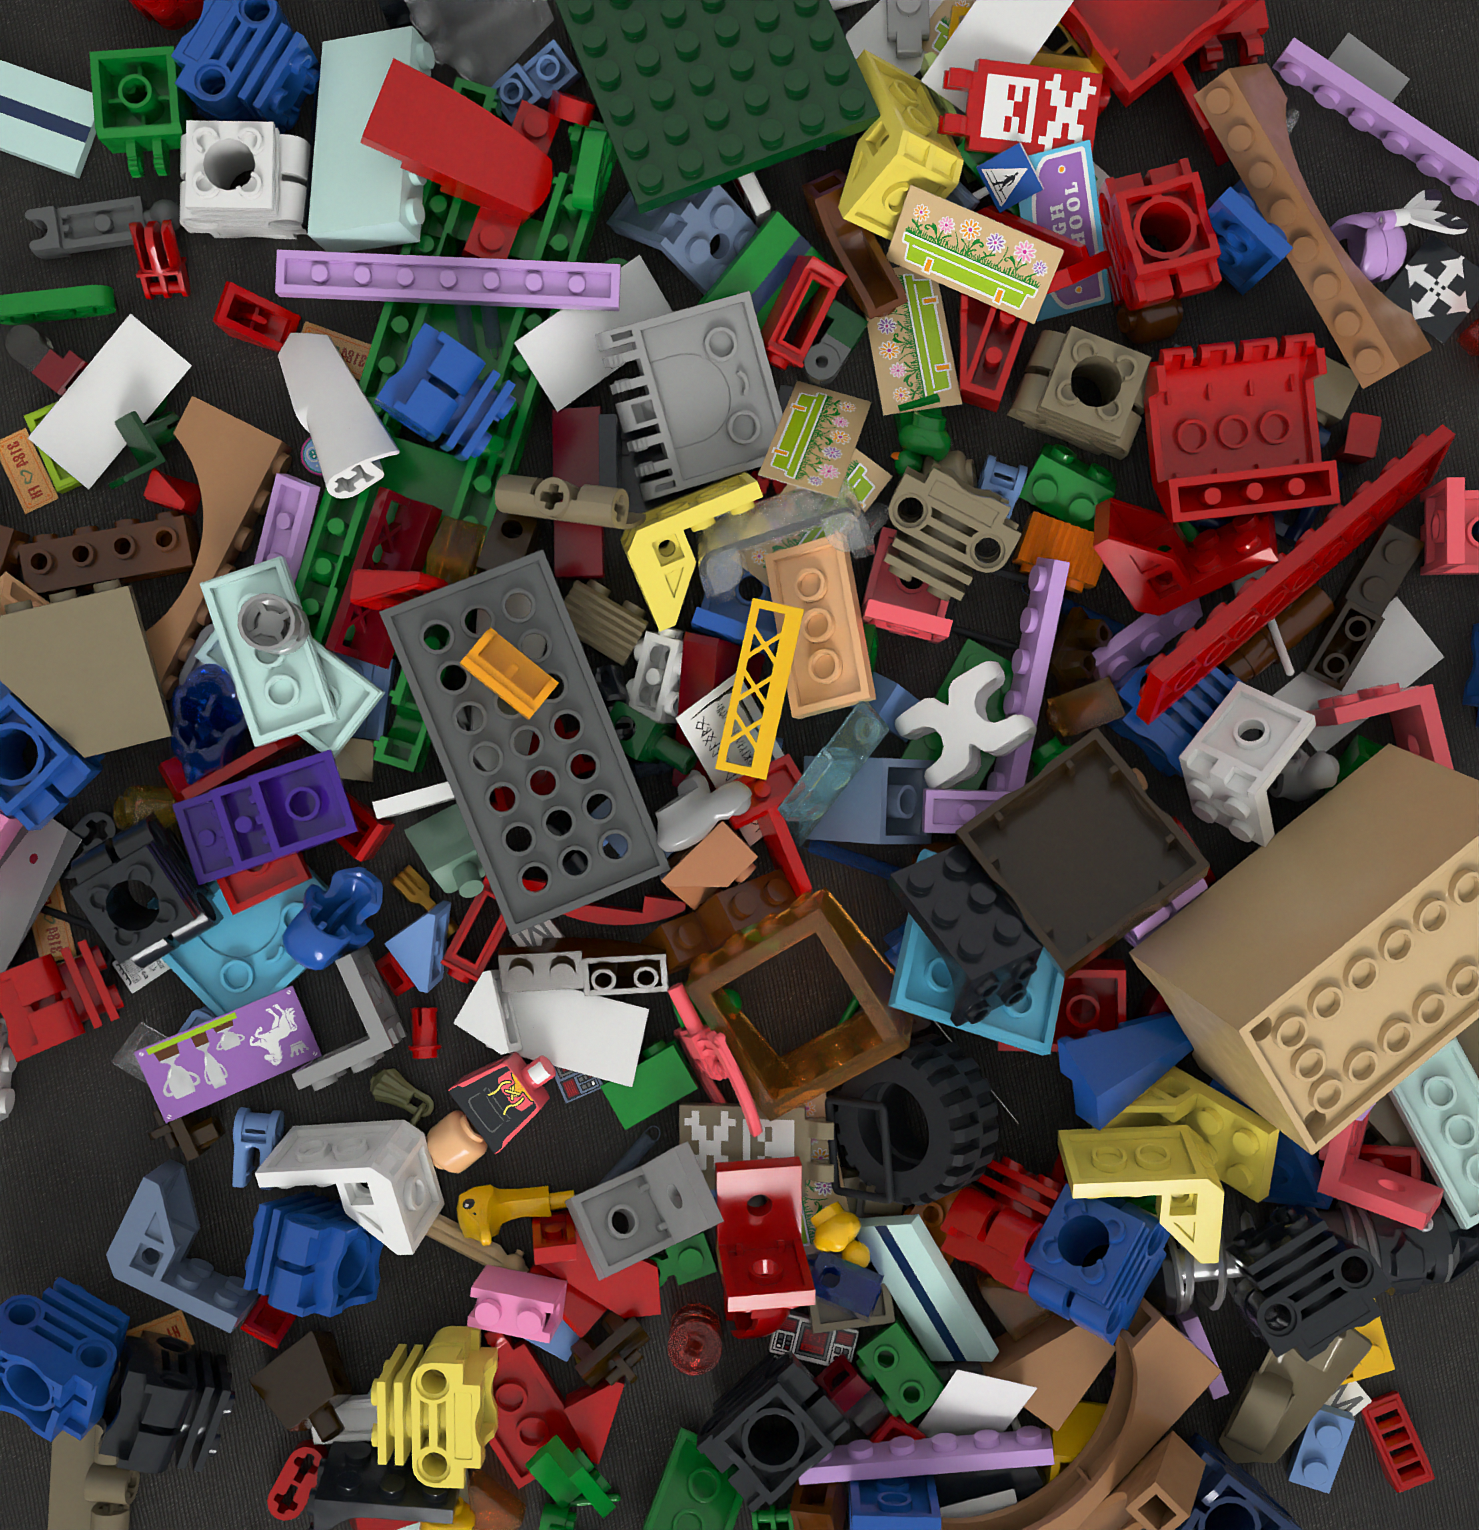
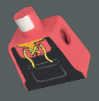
M513 1052L463 1076L448 1092L493 1153L497 1154L550 1099L548 1092L542 1085L555 1077L556 1071L549 1059L543 1055L527 1065L517 1052Z

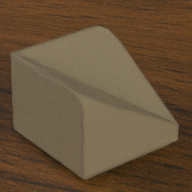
M350 738L335 758L341 778L374 782L377 761L373 760L377 747L373 746V740Z

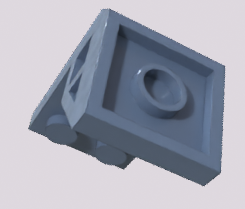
M168 1159L144 1176L106 1254L114 1278L231 1333L254 1307L259 1294L255 1290L243 1289L245 1280L240 1277H226L213 1271L214 1267L205 1260L198 1258L190 1260L186 1258L200 1230V1224L185 1165Z

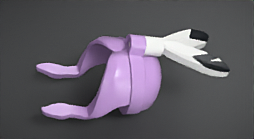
M1426 189L1412 198L1404 208L1349 215L1337 220L1330 227V230L1338 242L1342 239H1347L1351 260L1373 284L1389 279L1402 266L1407 251V241L1402 226L1410 223L1425 229L1455 235L1465 233L1469 225L1455 215L1434 211L1442 201V194L1436 189Z

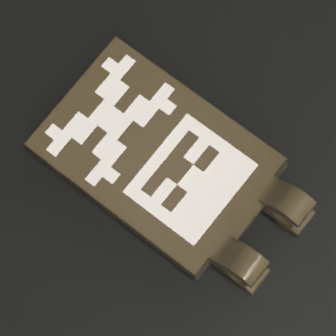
M681 1102L679 1105V1145L687 1141L689 1142L710 1190H715V1163L797 1156L800 1157L802 1164V1192L806 1190V1180L823 1183L834 1182V1164H830L829 1159H811V1138L834 1140V1122L826 1121V1117H806L805 1104H755L763 1130L756 1137H753L749 1132L740 1103Z

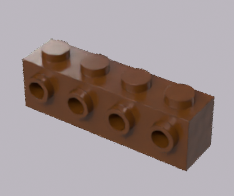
M167 511L156 514L155 521L140 523V519H123L114 522L115 528L99 531L98 526H86L74 529V535L58 538V534L33 536V543L18 545L25 586L42 598L47 599L51 594L73 589L76 590V593L94 590V584L119 579L120 584L123 585L192 572L200 550L196 521L184 515L181 516L180 511Z

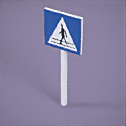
M1021 142L976 167L985 187L972 194L978 200L990 194L999 213L1043 190L1044 187Z

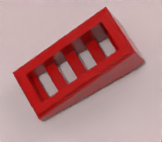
M357 569L353 573L350 602L373 610L386 609L446 587L448 582L422 572Z
M1394 1390L1371 1399L1372 1402L1363 1408L1360 1413L1386 1481L1396 1492H1403L1434 1480L1435 1476L1399 1393ZM1394 1410L1396 1416L1376 1423L1374 1417ZM1401 1428L1402 1432L1383 1439L1382 1434ZM1403 1446H1408V1450L1391 1456L1389 1453Z

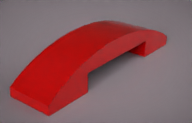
M526 876L522 878L525 888L531 891L542 889L547 882V879ZM646 894L643 910L592 902L563 915L597 924L636 925L659 921L685 911L686 903L681 898Z

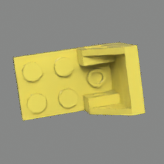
M864 49L856 61L880 112V117L857 141L838 208L843 219L892 241L910 185L946 199L959 183L964 160L952 136L937 134L940 113L926 85L916 77Z
M747 472L737 473L641 514H646V520L643 524L633 529L624 530L620 541L650 614L660 632L676 625L696 564L684 530L691 528L692 532L700 531L715 524L714 517L730 511L731 515H738L754 508V501L762 498L763 495L757 480ZM669 540L666 546L659 547L661 542Z
M1175 1066L1103 1127L1188 1125L1203 1138L1220 1180L1257 1203L1269 1196L1279 1129L1262 1116Z
M1188 1125L1102 1128L1100 1131L1097 1129L1058 1130V1147L1073 1199L1156 1195L1155 1210L1160 1224L1201 1264L1219 1262L1225 1192L1203 1138Z

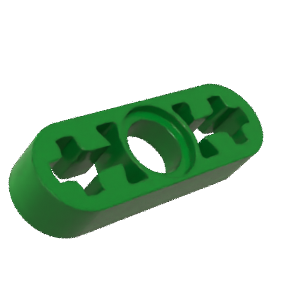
M85 285L0 295V324L23 325L104 316L116 312L114 289L105 285Z

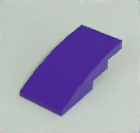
M331 749L247 776L248 778L172 804L198 885H203L358 832Z

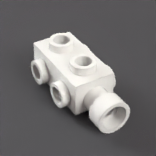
M671 627L661 632L659 629L658 632L646 631L645 637L637 642L634 649V658L638 661L635 678L630 679L626 684L630 699L629 706L653 720L664 723H677L675 718L678 714L683 650L682 637L684 631Z

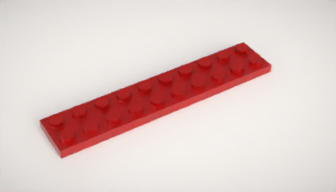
M1443 424L1429 436L1424 433L1421 434L1411 444L1407 454L1402 459L1394 457L1386 464L1377 480L1373 483L1369 480L1365 481L1353 494L1351 502L1345 507L1342 504L1335 506L1324 519L1323 525L1316 531L1313 528L1308 529L1298 539L1294 550L1288 555L1284 552L1278 554V561L1268 565L1265 574L1258 580L1255 577L1247 580L1231 603L1228 605L1225 602L1220 603L1209 614L1206 624L1198 630L1194 627L1189 629L1179 639L1174 651L1168 656L1164 653L1158 655L1145 671L1148 677L1138 693L1141 699L1136 715L1147 725H1150L1376 532L1384 523L1431 484L1456 434Z

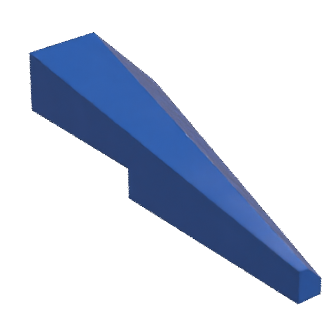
M1168 1012L1121 1022L1118 1024V1029L1102 1032L1098 1029H1093L1087 1032V1037L1074 1040L1065 1036L1057 1040L1060 1072L1073 1082L1075 1113L1099 1131L1194 1049L1174 1015Z

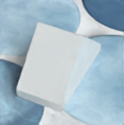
M500 970L485 971L478 979L454 1024L501 1055L523 1050L510 992L502 993Z

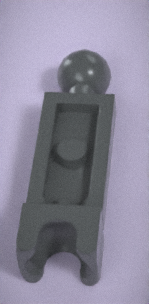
M141 196L57 209L54 206L29 209L25 212V218L32 221L35 226L41 230L47 229V233L43 238L33 240L29 244L33 254L44 260L71 257L73 253L134 245L129 229V223L140 221L145 228L148 221H158L161 226L163 220L172 219L174 231L178 230L181 226L180 206L176 202L161 199L156 201L150 210H147L146 201Z

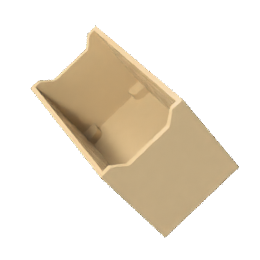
M1392 744L1386 745L1274 835L1266 847H1259L1129 952L1137 967L1160 992L1194 1048L1192 1056L1199 1068L1311 1155L1315 1154L1479 1018V780Z

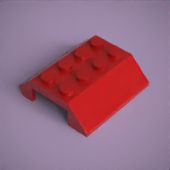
M1313 333L1282 336L1279 348L1276 337L1240 340L1237 353L1233 341L1198 345L1195 358L1191 346L1160 349L1158 362L1149 363L1143 404L1152 486L1170 523L1341 503L1336 460L1322 462L1314 379L1327 374L1325 348H1318L1315 344Z

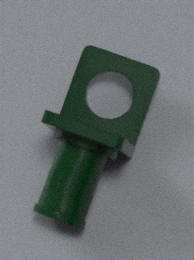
M132 411L115 421L117 429L141 467L109 483L108 485L111 490L166 461L158 447L176 438L174 431L177 426L167 429L168 425L180 419L176 413L169 411L144 425L136 411Z
M617 701L609 714L614 728L618 720L626 716L631 717L636 724V731L631 739L627 741L619 739L625 754L636 760L658 764L661 760L679 770L683 775H688L694 769L698 757L693 749L672 738L676 732L675 726L653 720L623 702Z

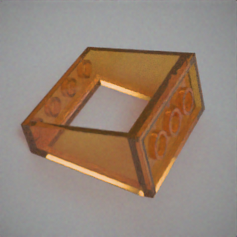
M826 887L814 894L810 892L802 894L791 904L789 909L778 915L775 912L767 915L757 924L755 929L745 935L742 932L733 935L726 941L723 948L713 954L710 952L701 954L690 965L691 972L685 985L686 991L711 1031H715L717 1034L721 1032L726 1036L725 1042L746 1081L751 1096L770 1122L909 1048L914 1014L888 1006L895 972ZM816 932L864 1011L780 1057L742 1011L732 1004L729 996L721 987Z

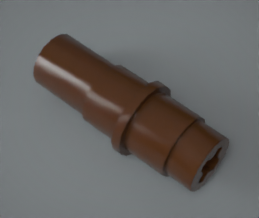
M1312 585L1275 617L1287 652L1300 643L1306 634L1335 612V607L1329 596L1316 585ZM1268 624L1217 666V668L1226 676L1231 673L1243 683H1246L1249 679L1257 677L1270 665L1280 664L1281 659Z

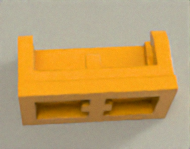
M491 627L460 662L463 668L527 720L533 716L559 683Z

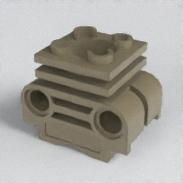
M1071 326L1066 334L1052 330L1041 331L1036 338L1025 368L1027 374L1022 377L1007 416L1024 422V427L1061 439L1098 456L1104 453L1122 460L1129 454L1142 420L1141 415L1144 413L1143 399L1148 366L1152 357L1074 326ZM1071 377H1085L1094 382L1101 393V407L1086 406L1080 402V399L1072 392Z
M936 461L932 463L927 475L907 466L893 493L888 509L890 520L898 528L893 543H890L884 561L890 564L888 570L903 580L910 582L912 577H915L929 584L927 591L944 601H949L951 596L961 601L965 594L964 584L969 586L973 579L972 568L984 573L999 570L1009 559L1022 535L1021 532L1017 531L1019 524L1007 518L1011 506L1008 505L1009 499L990 489L976 488L967 484L952 469ZM913 497L921 502L923 509L917 514L910 515L902 510L900 502L905 498ZM983 538H992L998 542V547L990 553H982L975 546Z

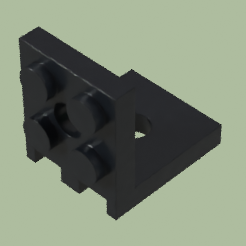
M599 414V486L624 489L629 498L628 512L641 514L704 487V484L643 501L639 484L653 479L651 474L636 477L634 468L645 462L663 460L662 448L660 443L642 451L629 452L626 442L657 434V431L633 430L623 433L616 414Z

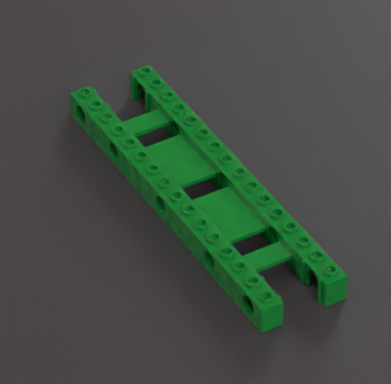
M456 77L453 90L503 121L501 116L502 103L497 89ZM591 120L589 127L606 130L603 123ZM575 123L574 127L570 126L568 130L573 150L568 174L559 172L558 177H553L554 191L544 222L529 218L522 226H519L508 257L517 260L584 263L617 159L609 136L595 211L590 212L572 208L573 186L583 134L585 128L588 127ZM427 179L426 184L423 186L422 204L425 211V220L421 224L420 242L403 244L400 255L456 257L460 242H467L480 206L441 192L440 188L442 185ZM385 301L359 385L400 450V453L381 458L380 462L384 477L353 497L336 498L329 494L327 488L325 489L295 583L302 609L309 621L311 635L322 645H326L379 487L390 489L409 499L427 503L443 510L422 573L444 579L445 582H448V585L478 574L476 564L497 510L495 504L497 482L503 474H517L543 392V388L514 342L561 309L497 306L501 345L497 348H491L490 352V348L485 347L484 332L488 331L483 330L481 305H470L471 320H473L478 352L477 356L486 363L477 378L483 380L494 369L501 375L493 389L497 391L501 384L510 380L516 384L510 395L516 398V401L503 420L501 418L498 422L493 420L486 432L491 434L492 438L482 454L475 459L470 456L468 460L460 461L453 455L399 439L403 424L374 404L376 397L387 380L404 366L408 348L424 323H427L438 332L443 331L460 343L455 316L456 312L454 310L455 306L454 304ZM392 501L386 515L388 525L394 521L399 504ZM381 544L375 547L372 556L375 563L380 561L383 553ZM473 611L469 612L465 618L467 629ZM354 624L348 627L344 640L352 642L356 631ZM434 625L426 630L424 641L429 648L440 650L449 644L450 633L445 627ZM456 665L446 667L441 673V683L446 689L449 688ZM402 669L395 691L390 690L389 696L393 697L391 703L397 705L395 720L387 736L381 735L379 740L374 741L373 746L377 748L373 760L411 772H422L432 741Z

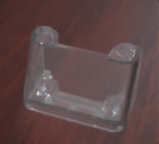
M846 479L843 480L837 498L798 488L755 502V507L744 513L731 515L730 511L716 516L714 517L715 524L697 531L695 535L700 579L706 598L715 604L736 599L735 587L741 581L742 575L750 572L744 552L823 527L825 536L832 547L842 552H852L855 560L875 554L874 540L858 494L853 484Z

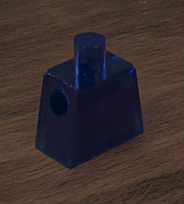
M824 1251L819 1252L817 1260L807 1257L815 1286V1300L869 1323L884 1285V1276ZM828 1273L840 1277L839 1284L834 1288L822 1285V1280Z

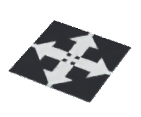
M1430 234L1384 295L1400 308L1410 312L1422 329L1444 344L1479 300V268L1437 237Z

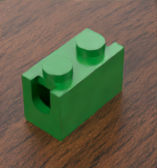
M659 1039L641 1050L643 1057L638 1059L632 1087L603 1080V1084L600 1087L625 1130L698 1089V1080L675 1039L666 1044L663 1039Z

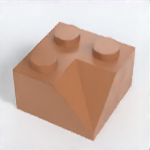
M719 820L703 840L689 848L677 851L668 860L671 870L660 874V879L695 911L716 893L723 891L720 887H728L733 881L740 884L748 878L756 868L753 862L758 856L725 820Z

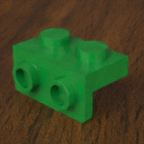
M1044 443L1039 457L1025 479L1019 497L1067 523L1092 531L1095 524L1096 505L1114 496L1117 481L1112 478L1113 474L1107 468L1096 463H1092L1089 466L1076 459V454L1071 449L1061 444L1052 446Z
M557 1434L546 1445L542 1446L525 1464L529 1472L561 1508H566L581 1493L603 1519L616 1508L614 1503L605 1494L612 1488L609 1483L594 1468L595 1466L579 1447L571 1452Z

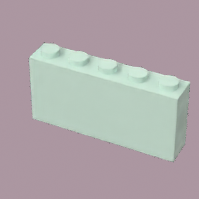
M413 26L329 40L322 43L307 235L326 252H350L420 242L421 224L425 220V211L422 204L423 186L426 184L427 179L400 168L402 161L360 143L393 58L431 77V69L435 65L433 49Z

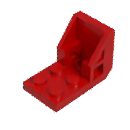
M1109 498L1096 505L1093 548L1134 609L1139 612L1161 616L1278 561L1275 518L1271 512L1238 515L1232 522L1216 530H1205L1193 541L1189 542L1178 524L1170 523L1165 514L1114 498ZM1162 545L1172 548L1167 552L1157 550Z

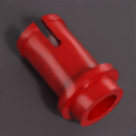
M438 1007L410 1008L412 1013V1045L408 1046V1050L412 1051V1058L426 1059L438 1057L437 1049H442V1044H437Z

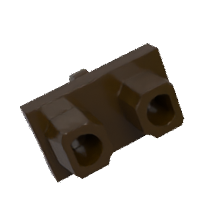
M1072 607L1061 629L1055 635L1048 670L1057 677L1058 687L1061 691H1072L1078 678L1092 677L1096 669V659L1091 652L1094 647H1107L1112 637V632L1103 619H1090L1083 607Z
M158 1109L152 1112L158 1127L147 1133L151 1141L163 1136L169 1150L180 1145L188 1162L210 1149V1145L225 1134V1130L216 1115L199 1122L193 1111L165 1123Z
M612 1311L601 1323L610 1337L597 1347L587 1335L580 1338L570 1349L577 1362L574 1368L592 1389H595L605 1379L612 1386L624 1375L631 1384L636 1382L639 1378L632 1371V1368L644 1358L638 1350L651 1339L634 1316L630 1319H624Z

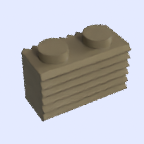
M589 579L586 585L576 580L564 603L579 640L626 667L634 653L637 642L643 638L650 626L649 622L643 619L647 612L628 600H625L622 606L607 598L611 592L609 589L592 579Z

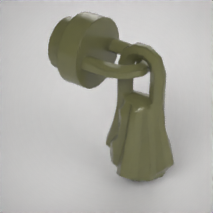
M383 1068L374 1073L369 1081L370 1091L375 1097V1101L392 1104L414 1114L409 1122L414 1127H416L420 1117L430 1115L434 1109V1101L430 1096L410 1085L395 1068ZM413 1096L423 1101L418 1108L409 1103Z

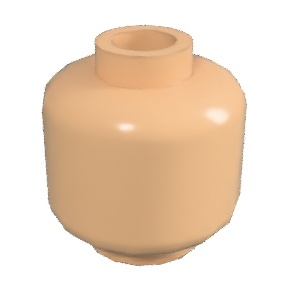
M460 1110L447 1114L429 1130L426 1136L428 1151L433 1165L438 1169H444L452 1173H460L466 1170L483 1156L488 1148V1144L465 1113Z

